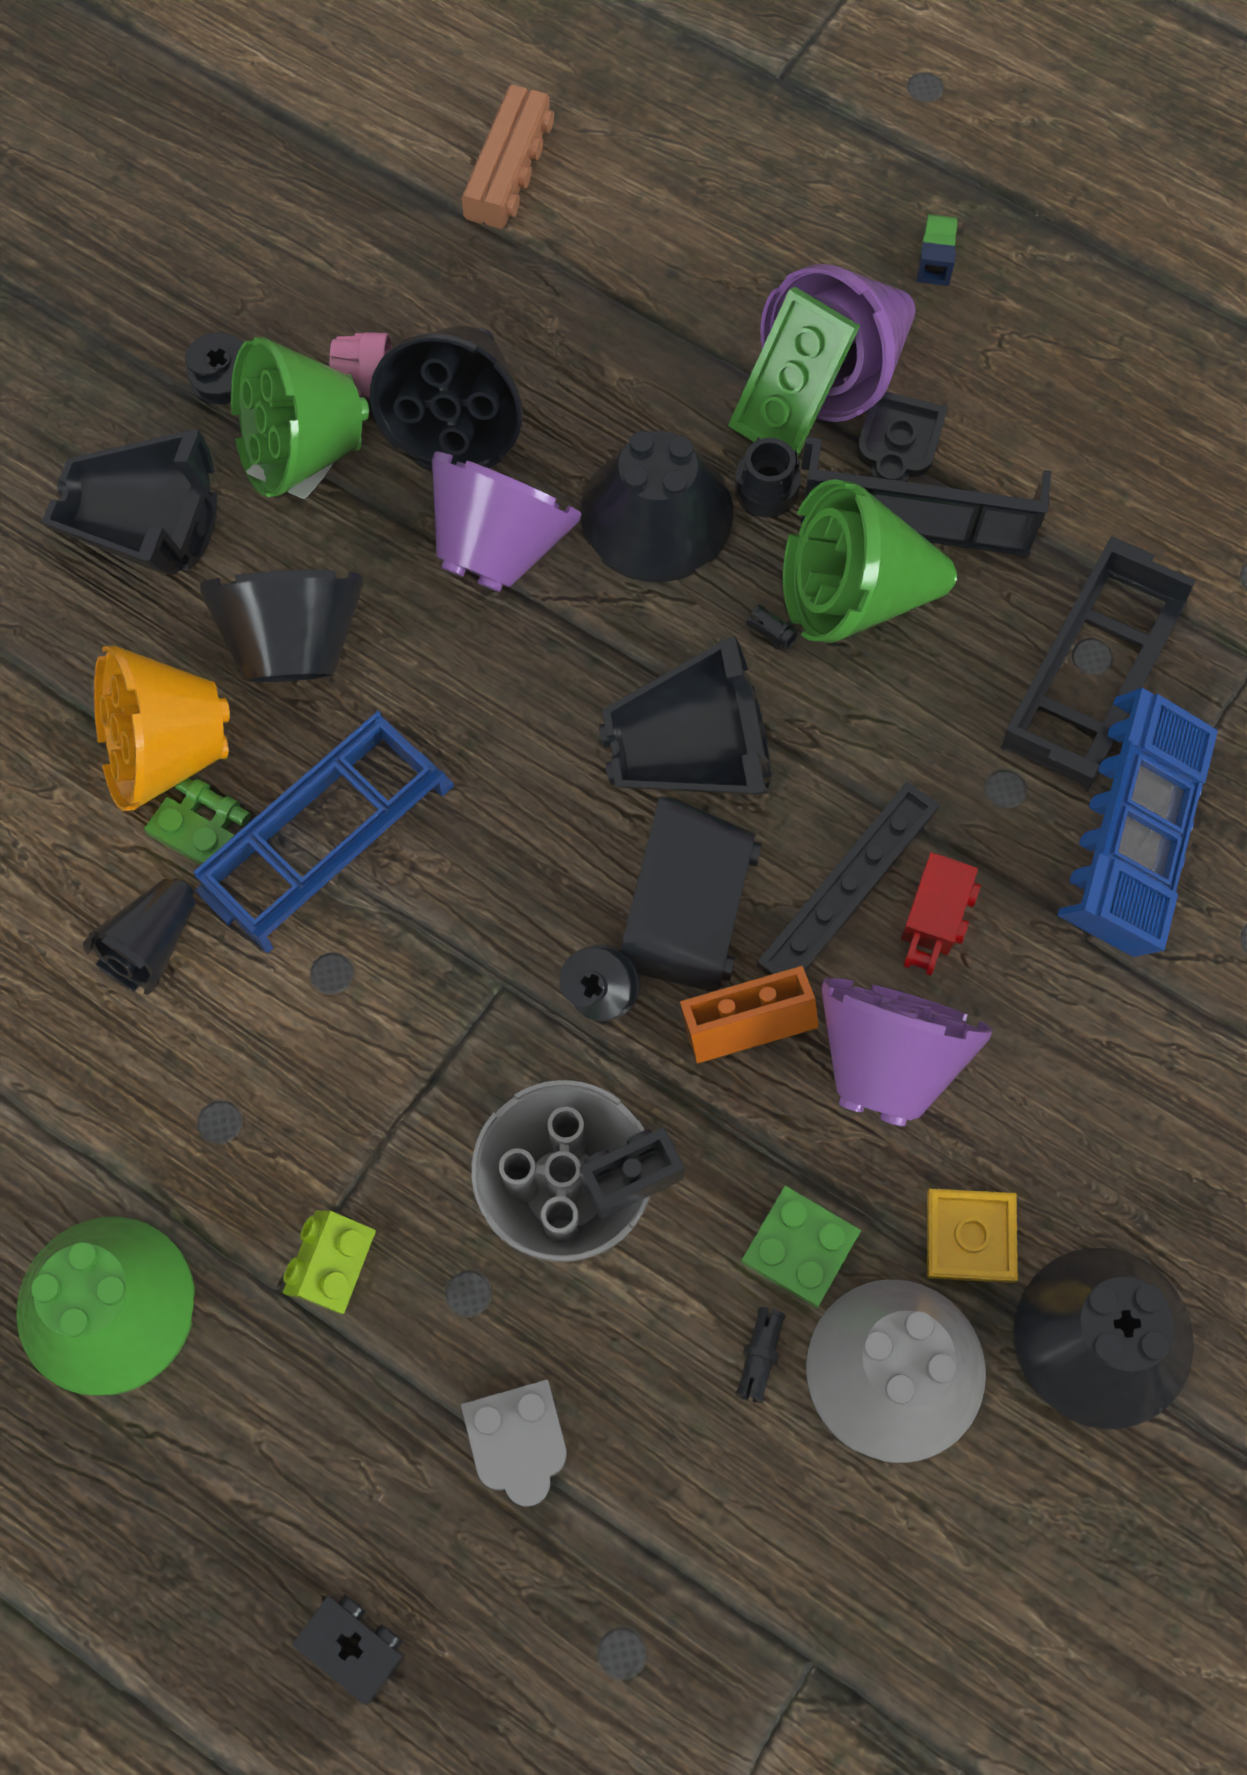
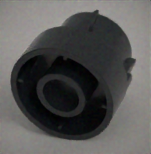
M757 438V441L748 448L746 455L739 462L736 470L734 490L736 499L742 508L755 516L769 518L780 516L794 506L798 498L801 482L797 450L793 451L786 442L777 438Z

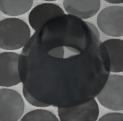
M285 570L235 575L236 581L232 583L220 584V578H215L200 584V593L244 680L247 682H285L334 676L362 591L363 576L359 573L348 572V578H336L335 570Z

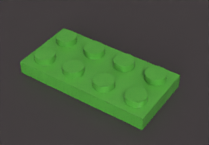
M797 287L789 289L728 426L753 442H756L758 437L760 439H780L786 442L793 451L797 450L798 457L860 325Z

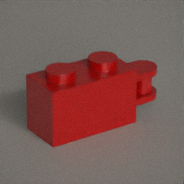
M930 852L901 936V940L910 942L903 967L909 969L910 965L926 970L925 974L931 976L939 953L948 955L954 943L962 944L969 925V921L962 919L966 906L974 907L981 888V884L974 882L978 871L977 867ZM917 945H919L921 947L932 950V953L929 954L917 950L916 947Z

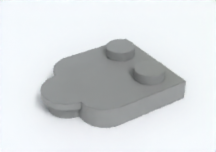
M548 1379L461 1404L480 1480L493 1490H506L509 1498L518 1505L528 1507L540 1503L549 1492L550 1477L556 1475L563 1468L567 1457L566 1446Z

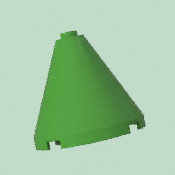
M831 479L816 486L805 498L797 512L798 515L805 516L799 535L789 534L783 564L785 605L791 622L801 624L806 631H802L801 636L810 641L826 643L840 641L947 595L957 580V571L949 557L862 486L854 482Z

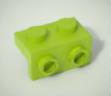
M315 1211L314 1215L306 1220L301 1230L300 1239L303 1242L297 1257H294L289 1262L285 1270L283 1280L286 1285L283 1294L301 1298L338 1314H344L376 1230L333 1211Z

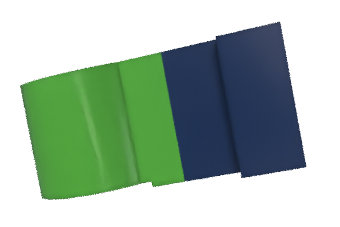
M927 215L920 250L917 282L942 286L950 285L955 264L957 217ZM925 265L943 266L945 270L941 273L933 274L926 270Z

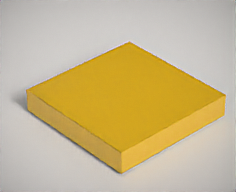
M929 1188L927 1191V1278L1016 1283L1018 1281L1016 1193Z

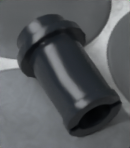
M758 605L751 612L752 615L756 616L755 619L752 617L747 619V626L772 641V647L777 650L780 648L784 651L788 650L794 644L799 634L798 630L795 629L794 623L791 621L785 623L762 605Z

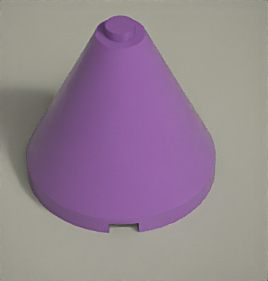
M827 264L807 266L786 276L783 283L778 288L772 290L768 296L761 319V346L763 349L789 289L794 287L860 325L816 418L828 422L846 421L872 408L886 392L915 317V304L910 295L905 291L849 270Z

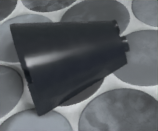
M188 430L67 459L57 483L58 492L61 497L59 501H50L42 523L52 530L160 573L177 574L181 570H190L201 559L207 549L213 533L217 511V492L210 491L209 474L214 473L215 469L211 453L203 435L199 430Z
M735 636L721 641L602 709L604 724L599 725V731L604 747H611L612 759L610 762H606V772L612 786L615 785L618 788L764 795L771 792V783L764 782V778L772 777L762 713L755 687L744 672L748 670V664Z

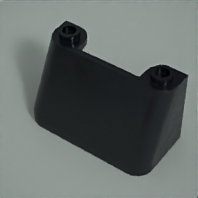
M660 796L632 901L621 951L622 954L628 956L634 963L638 975L712 992L720 990L722 980L730 982L735 957L728 956L744 881L749 865L757 867L762 843L755 841L756 833L677 799Z

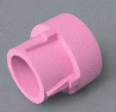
M355 333V336H338L337 339H333L331 342L329 367L345 374H351L359 397L370 399V384L374 371L381 358L392 348L389 333Z

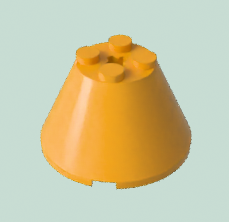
M115 645L102 647V651L107 652L106 656L97 657L94 675L96 734L98 743L106 742L110 764H104L102 768L112 799L121 811H133L217 760L228 757V742L224 735L223 723L229 722L230 710L227 699L218 697L214 681Z

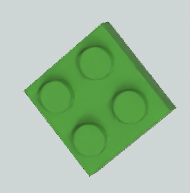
M784 1186L741 1260V1264L817 1309L861 1230L789 1187Z

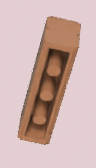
M512 84L508 87L461 197L463 215L466 220L480 224L485 222L488 226L503 229L509 216H516L520 203L519 191L521 188L526 189L528 187L532 171L531 162L532 160H539L543 148V133H550L553 126L554 111L550 110V101L547 93L535 90L529 92L524 87Z

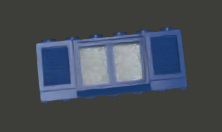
M1143 687L1114 699L1113 705L1130 714V717L1114 723L1108 731L1110 738L1119 743L1123 742L1120 754L1104 759L1099 766L1101 774L1110 779L1114 778L1111 790L1095 795L1089 803L1091 810L1100 815L1104 814L1101 828L1085 832L1079 842L1081 847L1090 852L1095 851L1092 864L1074 870L1070 876L1071 884L1080 889H1085L1080 904L1059 908L1057 915L1132 957L1165 951L1178 897L1176 890L1181 870L1185 863V853L1190 833L1194 826V816L1199 796L1203 789L1202 784L1206 782L1218 732L1214 727L1159 694L1154 695Z

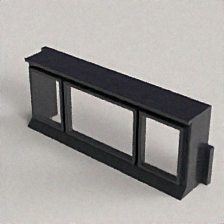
M806 437L801 469L809 470L805 498L816 486L827 480L837 479L854 482L872 494L930 543L1030 556L1034 539L1048 510L1052 471L1043 470L1033 500L818 470L822 439ZM803 515L801 517V524L803 523L805 516Z
M1111 536L1011 720L1001 749L1005 750L1006 748L1075 780L1088 792L1099 772L1101 762L1106 759L1115 741L1108 736L1110 727L1116 722L1125 720L1128 713L1112 705L1102 723L1045 697L1084 622L1142 648L1117 697L1142 688L1174 628L1196 580L1153 562L1154 554ZM1109 577L1166 602L1149 635L1091 610ZM1038 709L1096 735L1085 758L1027 731Z

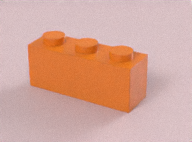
M803 966L680 1001L685 1030L697 1064L819 1028L816 999Z

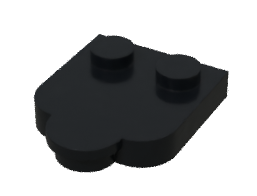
M886 391L882 398L868 410L858 445L860 459L866 465L872 467V477L906 482L909 476L918 477L925 474L932 465L948 407Z

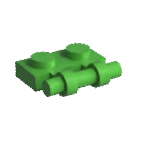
M187 778L175 786V789L186 794L182 803L179 804L166 797L144 830L148 836L201 865L235 836L226 830L233 821L244 827L249 822L251 813L241 808L240 802L232 797L226 796L223 798L211 791L210 785L200 779L193 781ZM202 804L216 812L211 821L196 813Z

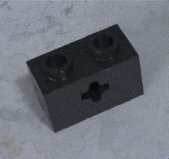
M346 1594L340 1600L335 1596H328L292 1645L367 1706L373 1703L406 1657V1654L398 1648L403 1640L383 1624L374 1629L364 1621L362 1617L366 1610ZM359 1634L362 1638L358 1645L364 1652L361 1656L355 1654L347 1658L344 1653L348 1646L342 1640L345 1636L355 1637Z

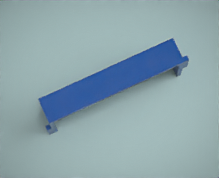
M377 711L193 871L200 883V886L194 891L228 926L235 920L266 953H269L273 946L267 936L431 789L434 788L443 797L454 787V783L445 776L443 771L439 770L428 758L414 748ZM381 740L385 741L418 773L389 801L352 767ZM340 776H343L377 811L308 873L301 877L266 841ZM255 851L292 886L256 919L219 884Z

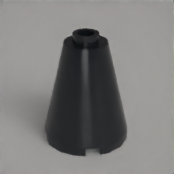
M177 878L173 880L162 879L92 931L83 941L84 951L87 955L92 950L97 954L100 959L95 965L113 981L133 992L138 986L144 987L143 994L149 995L158 986L196 905L192 888Z

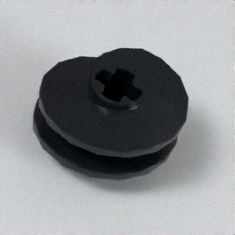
M222 332L210 333L197 338L187 348L185 364L187 365L188 379L193 392L201 400L210 404L225 405L231 403L233 368L238 351L244 343L236 336Z
M594 945L578 950L566 960L560 972V988L562 995L573 1003L576 1010L586 1018L601 1022L620 1017L634 1006L639 994V976L634 963L628 956L622 954L619 949L609 945Z

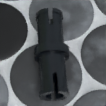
M767 1307L758 1308L750 1345L748 1344L744 1347L743 1356L746 1357L738 1390L735 1393L737 1397L749 1401L751 1397L753 1398V1403L759 1404L764 1401V1393L771 1366L776 1365L779 1355L775 1351L782 1324L786 1317L784 1313L775 1309L772 1310V1314L768 1313L769 1308Z

